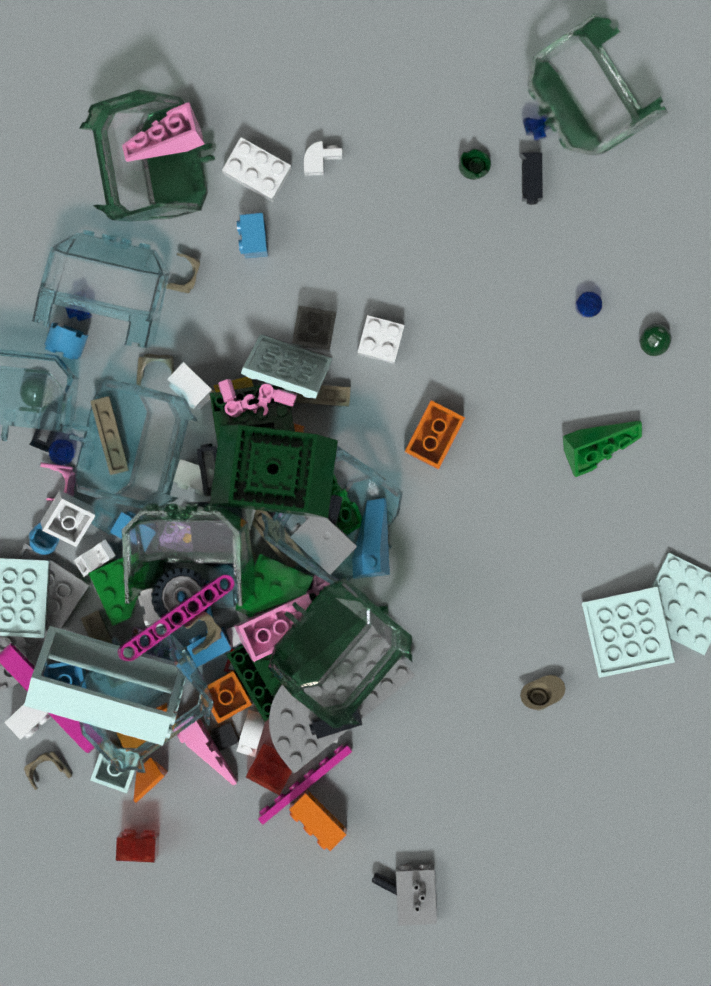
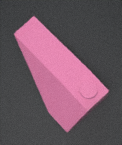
M188 102L169 110L166 113L167 116L159 122L157 120L152 123L153 126L147 131L139 132L124 143L122 147L125 160L129 162L181 153L204 145L202 131L191 104Z
M307 593L237 623L234 627L242 645L252 661L255 662L275 651L296 628L300 627L315 612V609Z
M199 716L177 729V736L181 743L185 742L192 751L233 786L237 784L236 777Z

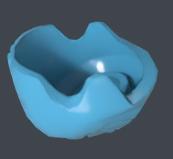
M41 523L36 525L29 533L30 547L33 551L41 555H48L55 551L59 538L42 531Z

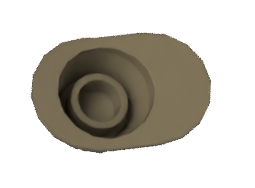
M547 675L526 684L521 690L520 697L526 707L540 711L560 701L565 694L566 688L561 678Z

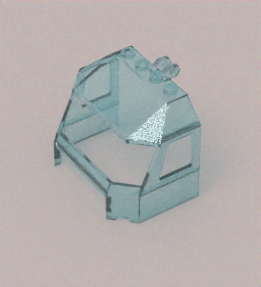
M0 349V356L55 361L67 375V384L64 390L50 371L0 366V425H3L2 441H7L9 426L58 431L73 435L79 378L66 361L59 355Z
M164 627L156 628V632L159 635L165 631ZM171 633L147 650L145 654L173 661L180 672L199 691L200 695L196 706L176 719L174 725H169L172 727L170 738H165L164 744L202 716H204L205 722L209 726L210 713L214 703L209 688L189 651ZM146 635L140 637V644L146 646L149 639ZM116 637L111 640L114 645H122ZM94 671L87 673L79 687L144 706L150 705L166 693ZM79 722L82 735L118 772L137 770V772L146 773L143 759L162 746L146 741L138 748H116L104 728Z

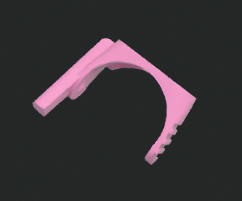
M41 462L40 467L59 471L64 476L65 489L63 492L74 497L76 474L73 472V467ZM46 498L48 501L54 500L53 498Z

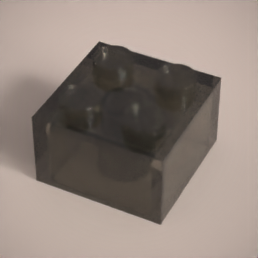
M298 306L292 345L330 352L337 312Z

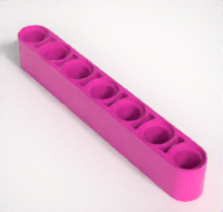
M220 575L123 643L118 649L119 658L124 661H133L230 592L234 587L233 578L229 575ZM223 578L228 582L226 589L220 587V580ZM207 589L212 592V598L209 601L204 598V592ZM190 601L196 603V610L194 612L188 609ZM175 612L181 616L178 623H174L172 620V615ZM158 624H162L165 628L164 633L161 635L156 632ZM146 635L149 639L146 646L140 644V637ZM126 647H130L133 651L132 656L126 658L123 654Z
M10 643L0 652V664L28 692L35 666ZM48 713L88 754L103 740L90 724Z

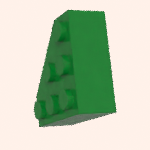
M138 550L88 573L112 626L133 617L139 600L138 596L141 595L140 591L143 590L151 569V564L145 551Z
M260 554L235 610L253 617L306 594L313 577Z

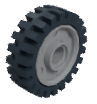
M175 568L165 572L156 580L152 588L151 602L154 606V611L157 612L159 617L163 616L181 603L177 600L178 592H183L185 599H187L205 586L206 580L199 573L187 568ZM207 589L204 592V598L209 601L211 593ZM190 601L188 604V609L191 612L196 610V603L194 601ZM175 612L172 615V620L174 623H178L181 616Z

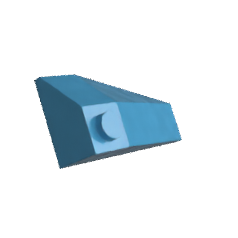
M385 498L368 500L366 503L356 542L357 547L352 558L353 579L390 575L387 505Z

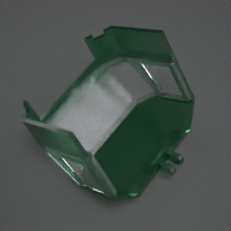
M592 14L534 55L527 82L530 88L528 90L529 94L534 100L537 99L540 104L538 106L540 110L538 111L539 116L547 115L548 119L544 124L546 127L550 126L554 132L557 131L560 136L559 142L563 148L593 156L605 154L668 114L666 107H661V103L664 102L662 97H659L642 109L602 45L621 32L617 27L614 29L611 27L612 21L607 15Z
M138 89L90 106L88 110L89 115L86 121L82 122L79 129L93 131L106 205L97 204L93 206L104 212L109 219L125 222L164 220L202 210L208 194L203 163L214 161L215 157L214 155L201 157V151L212 149V143L204 144L186 152L129 162L125 160L122 147L124 143L139 132H145L151 128L154 121L157 120L159 122L166 117V113L169 110L185 104L181 97Z
M150 503L146 504L122 529L125 604L132 602L145 588H151L150 584L156 583V580L165 573L164 562H190L196 564L234 563V579L237 580L238 606H243L255 591L254 560L248 522L224 507H217V504H207L205 507H198L197 504H186L185 507H178V504L174 503L166 504V506Z
M343 578L325 586L306 610L294 602L292 604L293 607L302 613L298 619L291 612L286 611L284 615L294 624L274 646L268 669L294 698L333 728H339L346 724H360L352 715L402 655L412 662V636L352 583Z

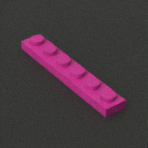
M348 744L338 746L333 751L335 754L331 758L325 757L318 763L320 767L315 771L310 769L304 774V780L300 783L298 781L294 782L289 787L290 791L287 794L281 793L274 799L275 803L271 807L267 805L260 810V816L258 817L260 823L263 825L347 757L352 752V748Z

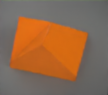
M151 757L136 771L133 799L135 803L168 773L163 766Z

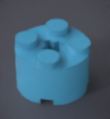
M52 322L44 343L46 345L45 350L53 353L62 352L64 357L72 360L81 357L89 335L66 325L60 327L58 326L59 323Z

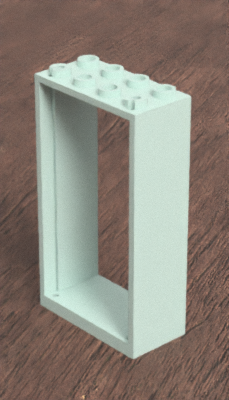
M49 626L31 677L24 706L163 745L165 738H170L172 727L169 725H174L177 713L174 712L178 710L179 699L184 689L180 685L185 684L187 674L184 673L186 665L145 653L133 661H124L118 656V649L120 647L118 645ZM125 648L123 651L126 658L132 656V649ZM53 659L164 691L171 695L165 712L43 677L48 660Z

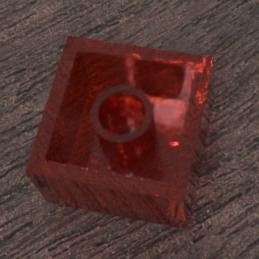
M264 741L246 778L280 796L292 771L280 757L274 745Z
M131 828L124 829L117 836L116 861L155 863L159 853L160 833H155V830L145 829L143 832H136V829Z

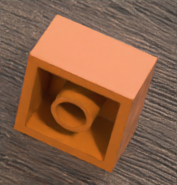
M235 669L200 689L218 724L253 704Z

